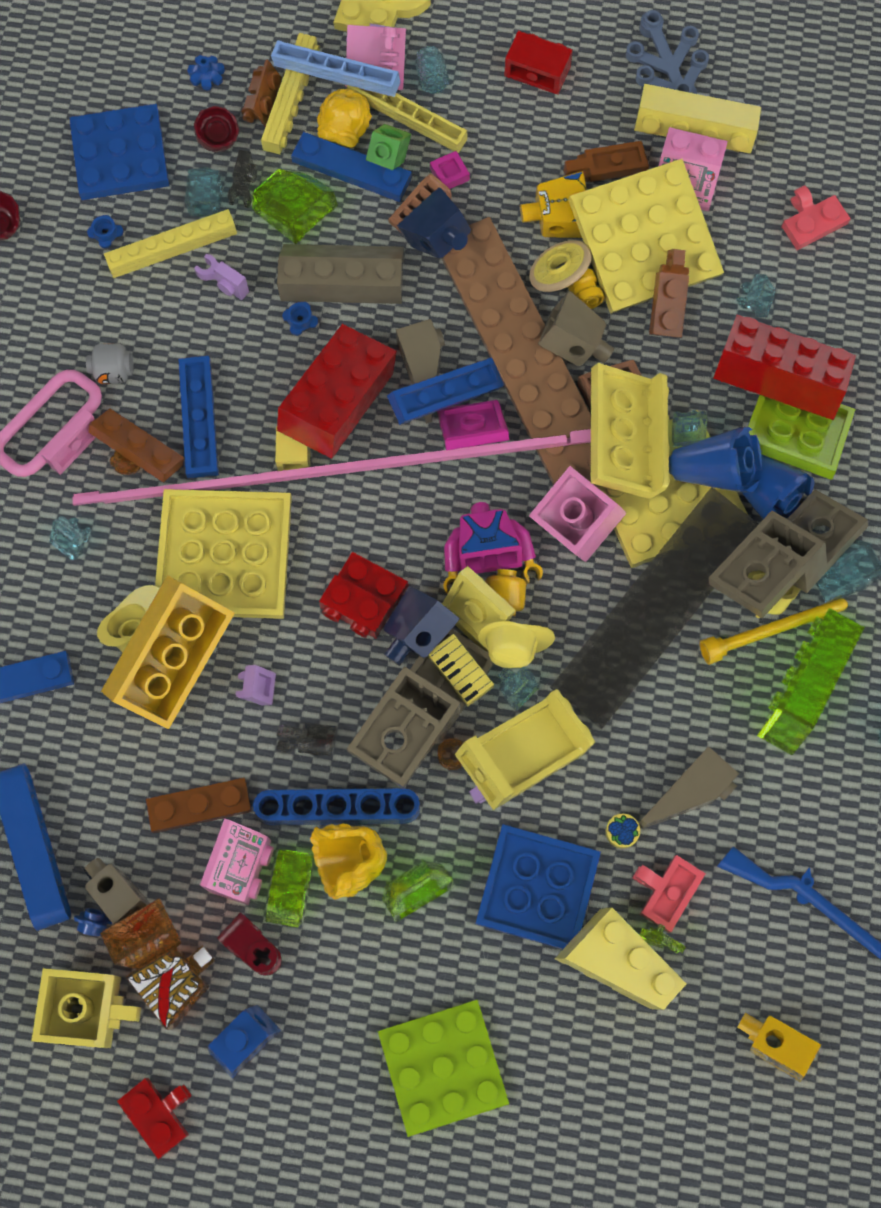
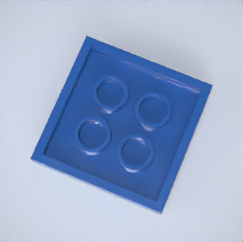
M157 104L69 117L78 191L81 200L170 186Z
M502 824L475 925L563 950L582 929L601 851Z

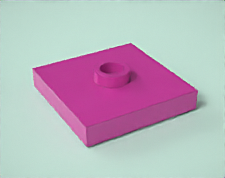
M498 400L454 406L437 411L446 450L509 441L508 428Z

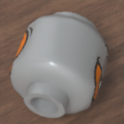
M121 343L97 344L93 347L92 355L86 356L87 373L93 374L95 381L99 384H122L127 381L128 376L133 375L134 362L132 352L127 351L126 347Z

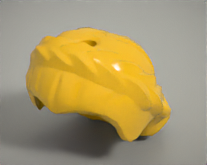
M349 88L338 89L329 94L321 104L320 113L317 117L318 137L346 148L355 147L359 143V138L369 127V121L372 117L367 98Z

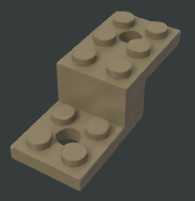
M815 489L787 519L771 511L708 578L709 584L760 618H763L793 585L808 593L867 529L868 519ZM825 525L830 528L828 532L823 534H817L812 531L816 526ZM760 570L765 573V576L759 580H752L747 577L752 571Z
M451 629L440 643L454 634L487 675L494 666L488 652ZM419 656L410 669L405 666L347 747V752L404 789L437 739L442 741L466 707V704L429 657L422 658ZM393 732L401 734L404 738L403 745L396 750L387 748L384 743L386 736Z

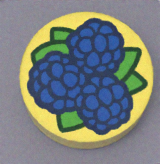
M617 814L607 823L605 829L606 838L616 848H629L637 842L640 836L639 823L629 814Z

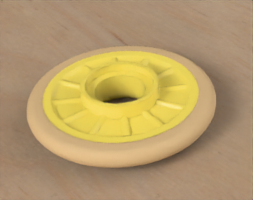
M568 240L555 244L545 250L531 267L529 277L532 286L542 292H554L572 285L586 272L590 265L591 251L589 247L581 241Z

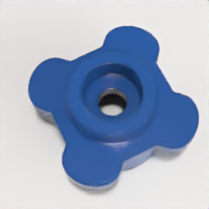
M109 215L95 218L91 227L87 230L89 238H95L99 242L100 247L105 249L111 247L112 241L117 237H121L124 233L123 227L116 225Z
M307 302L295 303L282 314L283 320L287 321L290 325V332L296 336L301 335L304 330L315 328L318 325V318L312 315L310 304ZM298 317H303V320L299 321Z
M87 908L85 911H81L80 915L74 916V921L78 922L77 930L86 935L103 936L104 933L102 932L107 928V924H112L110 919L105 917V913L99 909Z

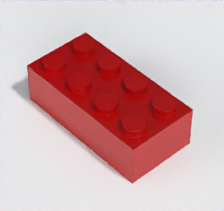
M737 314L713 379L834 420L847 392L856 355L849 353L845 349L834 348L819 343L813 338H805L790 333L783 328L773 327L758 322L754 318L743 317Z
M342 324L278 407L277 431L332 459L392 377L397 351Z

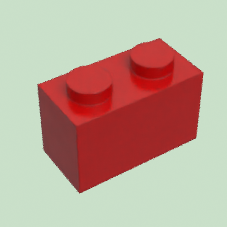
M518 30L505 58L504 76L559 95L571 68L573 49L561 43H554L539 38L535 34H527Z

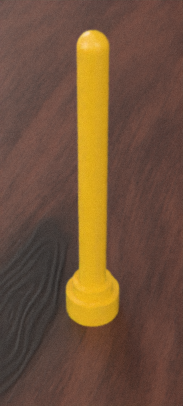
M839 598L725 639L721 637L715 638L714 636L702 639L699 642L701 654L705 662L711 665L722 661L723 656H726L730 650L844 611L848 607V602L844 598Z

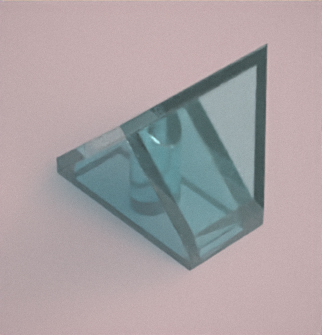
M856 539L816 583L825 602H831L869 587L881 577V562L871 543Z

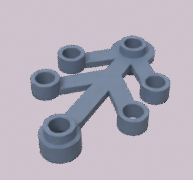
M656 10L647 11L641 17L639 30L644 37L652 38L659 57L645 52L644 46L640 42L634 41L627 45V60L643 64V66L637 69L635 78L637 84L643 87L644 84L697 94L694 84L700 72L707 67L709 54L701 49L694 51L690 61L691 67L684 79L679 69L690 48L697 43L698 29L694 26L684 27L681 32L680 43L672 55L662 31L663 17ZM686 35H692L693 38H687ZM632 50H636V51H638L639 53H638V54H633L631 51H632ZM697 58H700V59H702V60H704V61H703V62H698V61H696V59H697ZM653 69L667 74L669 81L654 76ZM647 74L649 77L643 78L641 75Z

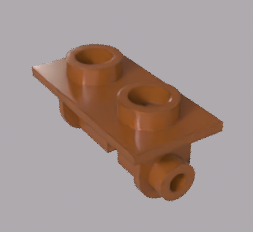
M268 59L265 60L264 66H258L253 71L248 91L255 95L246 96L241 110L244 121L252 123L254 119H259L265 127L282 81L281 75Z

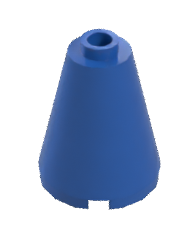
M739 427L674 449L671 456H669V473L676 481L742 493L753 492L758 487L760 481L754 480L755 471H762V454L757 435L749 434V431L752 430L750 427Z
M762 455V471H755L754 480H760L758 487L753 492L742 494L762 519L771 511L787 519L801 505L799 501L804 494L809 496L812 493L815 481L813 477L803 471Z

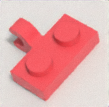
M804 185L794 191L796 196L790 199L792 205L799 213L784 220L781 227L796 250H799L848 225L851 218L835 195L814 205L811 192Z
M678 855L673 857L662 877L644 865L639 866L632 879L653 890L640 915L666 932L671 933L706 873Z

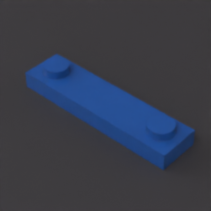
M306 132L302 133L291 155L293 163L401 202L412 179L411 171L400 167L390 170L366 161L367 155Z
M210 356L180 358L178 361L185 473L188 479L219 476Z
M491 357L392 391L387 395V398L399 425L499 390L504 386V383Z
M66 651L0 667V703L74 685L69 654Z

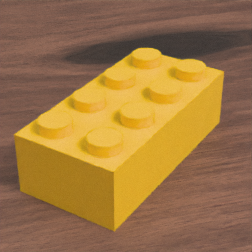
M167 575L101 692L112 702L169 729L235 613Z

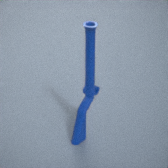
M734 846L717 865V867L762 886L767 890L793 889L797 892L796 899L798 903L805 905L809 902L881 960V942L812 888L814 879L811 877L810 867L801 878L794 875L771 877Z

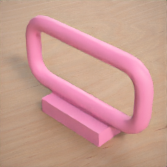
M64 370L53 376L0 431V466L17 477H27L35 474L48 463L54 471L61 475L96 438L88 432L89 424L95 420L92 414L101 404L102 394L100 387L77 370ZM67 382H74L89 393L88 401L30 462L18 464L4 452L7 442L62 385Z

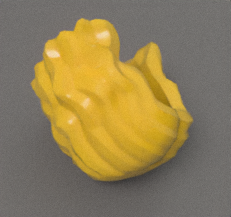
M345 823L338 825L329 824L323 828L316 826L311 834L310 841L313 844L314 863L318 867V874L321 877V883L324 885V891L334 900L341 897L355 896L359 891L368 887L384 869L387 861V852L377 832L368 827H353Z

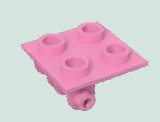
M347 25L346 58L398 71L400 77L398 90H403L406 28Z

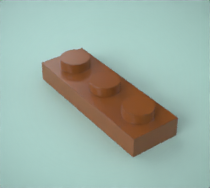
M111 408L89 424L88 433L163 483L183 466V456Z
M245 777L146 799L152 833L252 812Z

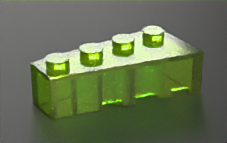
M830 608L822 619L818 616L815 617L807 631L811 638L808 642L803 640L794 656L798 662L795 667L790 665L782 678L781 683L784 684L781 692L777 690L767 707L771 711L757 734L758 737L790 755L796 752L814 729L865 627Z

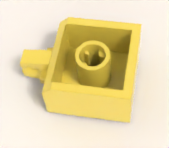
M43 968L31 1041L111 1048L114 1029H119L120 1020L139 1022L141 1007L123 1005L124 997L119 996L121 977ZM73 1004L83 1005L82 1012H72Z

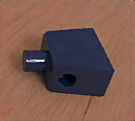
M440 187L397 225L412 248L436 258H443L452 249H463L468 241L467 235L471 231L459 208Z
M410 586L384 626V631L395 639L384 655L398 666L402 664L410 651L425 658L448 634L460 618L438 600Z

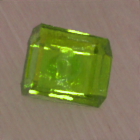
M277 169L253 191V211L295 245L321 219L338 207L336 196L332 189L317 179L298 171Z
M421 859V863L391 881L386 880L382 901L394 922L397 923L453 889L454 880L442 864Z

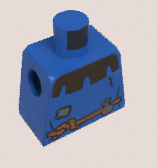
M255 1005L243 1010L208 1045V1052L233 1079L281 1029L259 1005Z

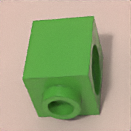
M383 124L372 132L366 161L390 170L396 169L405 162L412 134Z

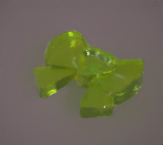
M659 924L657 930L652 927L649 930L641 929L639 935L648 944L659 948L666 947L676 954L678 952L684 953L686 947L682 943L663 933L664 925Z

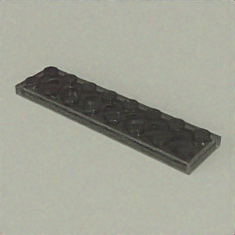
M711 487L550 688L553 691L558 689L575 709L602 729L713 591L714 587L709 584L708 579L710 575L759 524Z

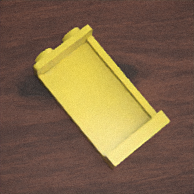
M556 689L543 701L481 737L477 738L475 735L466 740L455 753V756L488 804L495 810L583 756L595 744V740L589 728L580 721L572 710L569 700L563 697L560 691Z

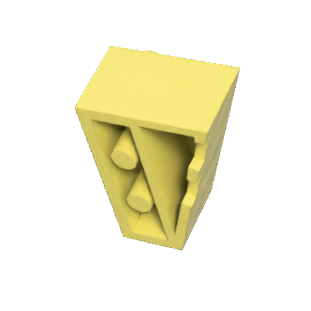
M612 907L600 909L555 958V960L571 966L592 979H596L649 1009L664 1010L686 985L682 978Z

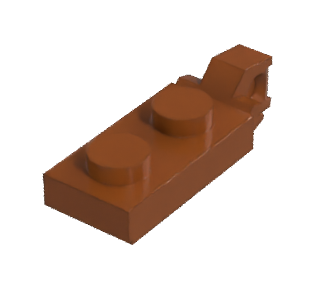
M635 141L586 149L584 154L577 156V159L565 161L563 172L564 176L583 171L585 182H593L634 175L649 170V164L643 142Z
M668 250L666 265H660V270L656 273L649 335L682 338L689 283V268L684 267L686 250Z

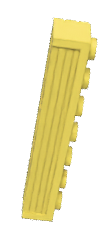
M303 33L298 34L295 45L316 51L320 50V46L317 45V37ZM286 69L261 138L264 151L281 155L282 149L286 148L288 132L291 133L293 118L298 114V103L303 100L304 86L307 87L309 75Z
M347 85V88L364 95L370 107L452 151L459 153L468 140L466 129L397 93L395 97Z
M227 209L106 252L104 256L113 278L236 235L237 231L230 211Z

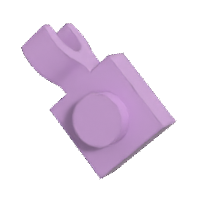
M206 254L204 258L206 263L210 265V268L203 270L196 265L194 268L196 275L205 281L217 280V286L224 294L228 296L233 294L240 300H243L249 293L246 277L224 262L218 263L212 255Z

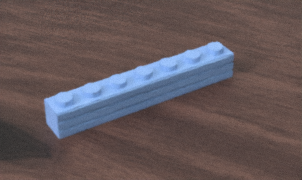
M277 40L271 54L274 66L391 97H395L400 85L398 71Z

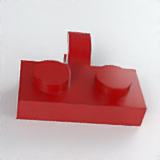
M144 1078L117 1100V1103L157 1159H161L189 1136L173 1113L174 1110L192 1097L185 1084L179 1085L163 1099L150 1079Z

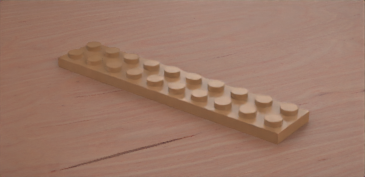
M487 217L469 225L471 231L467 235L468 241L466 246L461 250L452 249L441 259L490 358H493L504 386L530 439L566 435V438H570L571 431L591 429V414L562 357L538 344L545 324L491 218ZM591 443L536 449L553 486L569 466L591 482Z

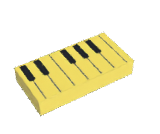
M454 634L436 646L428 655L429 659L467 707L494 688L493 682Z

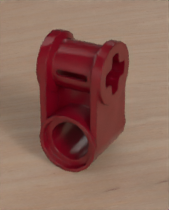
M241 912L217 937L238 959L240 958L247 966L260 975H273L281 967L282 957L279 950ZM259 953H269L268 958L271 960L269 965L259 964L261 961L258 957Z

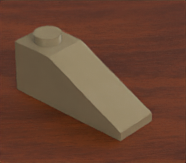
M428 319L396 329L397 346L411 384L413 385L439 376L441 347L445 346L440 328L435 329L432 320ZM433 413L424 416L426 424L432 422Z
M708 746L641 819L639 826L644 829L712 804L718 797L725 800L737 787L733 780L739 773Z

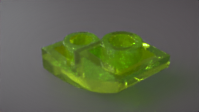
M285 849L278 851L270 886L265 922L297 928L302 924L305 892L310 884L313 854Z

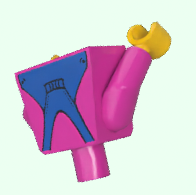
M485 502L475 503L471 507V514H465L460 517V527L453 529L444 546L445 571L448 572V578L445 579L443 587L447 594L449 583L454 582L458 576V571H462L467 566L476 574L497 571V569L522 567V561H524L525 569L522 571L521 576L526 584L530 583L527 575L528 570H534L537 573L538 581L543 575L541 566L535 564L533 558H536L529 531L516 520L509 519L505 510L490 511L489 505Z

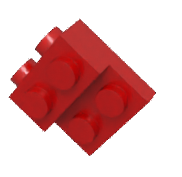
M352 552L338 576L334 575L319 600V605L323 610L322 614L328 619L337 623L339 620L350 624V629L359 636L367 638L370 635L377 639L406 590L408 581Z

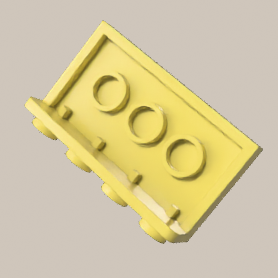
M597 363L591 368V484L647 499H652L667 489L670 482V445L668 443L669 388L667 386V375L659 373L650 379L601 363Z

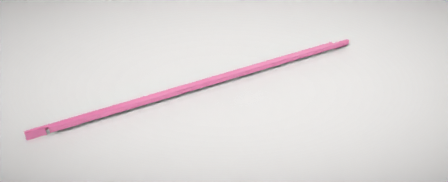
M591 429L571 431L570 438H566V435L101 494H99V491L74 494L72 498L74 506L100 502L107 504L162 497L164 489L218 490L591 443Z

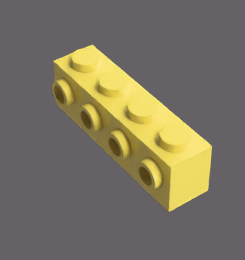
M644 84L634 131L666 137L668 129L671 127L728 141L726 149L751 154L758 132L761 107Z

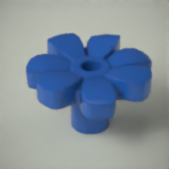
M199 55L195 57L196 65L188 66L187 71L190 76V82L194 86H198L201 83L202 89L208 91L212 89L211 82L215 85H220L223 82L221 75L224 74L225 68L223 63H218L215 56L206 57Z

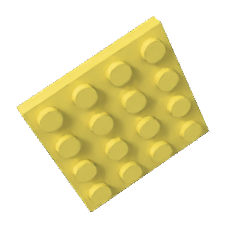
M683 159L571 195L568 199L582 239L591 251V263L605 296L610 314L653 299L656 273L659 272L660 265H666L668 250H686L684 267L689 268L688 287L719 277L724 273Z
M698 410L669 420V456H671L674 449L710 437ZM671 474L667 489L652 499L595 485L626 512V515L616 525L614 531L631 568L746 525L750 520L736 491L676 481Z
M164 489L155 586L160 588L168 575L235 613L233 617L284 619L292 503L291 493Z

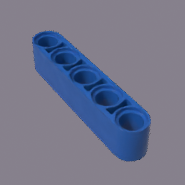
M23 763L0 771V816L30 920L35 930L39 931L71 919V910L29 769Z
M405 788L266 790L256 796L253 802V809L257 817L267 825L407 824L413 822L419 816L420 803L416 793ZM405 798L410 799L414 803L413 810L408 814L397 812L395 809L397 802ZM337 799L345 801L347 806L343 813L333 815L329 812V805L332 801ZM368 799H376L381 804L380 809L375 814L369 815L362 811V805ZM269 800L277 801L279 807L275 814L270 816L262 814V806L265 802ZM301 800H309L313 804L312 810L306 815L295 813V807Z

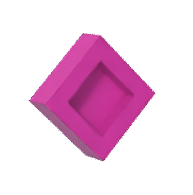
M457 151L430 162V170L433 175L449 189L470 180V173Z

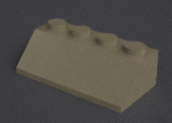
M283 244L279 254L277 274L280 300L402 304L404 247Z

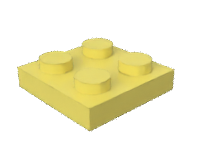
M469 566L459 572L442 603L460 618L455 625L485 651L488 650L480 644L478 639L480 629L486 624L495 621H509L516 611Z

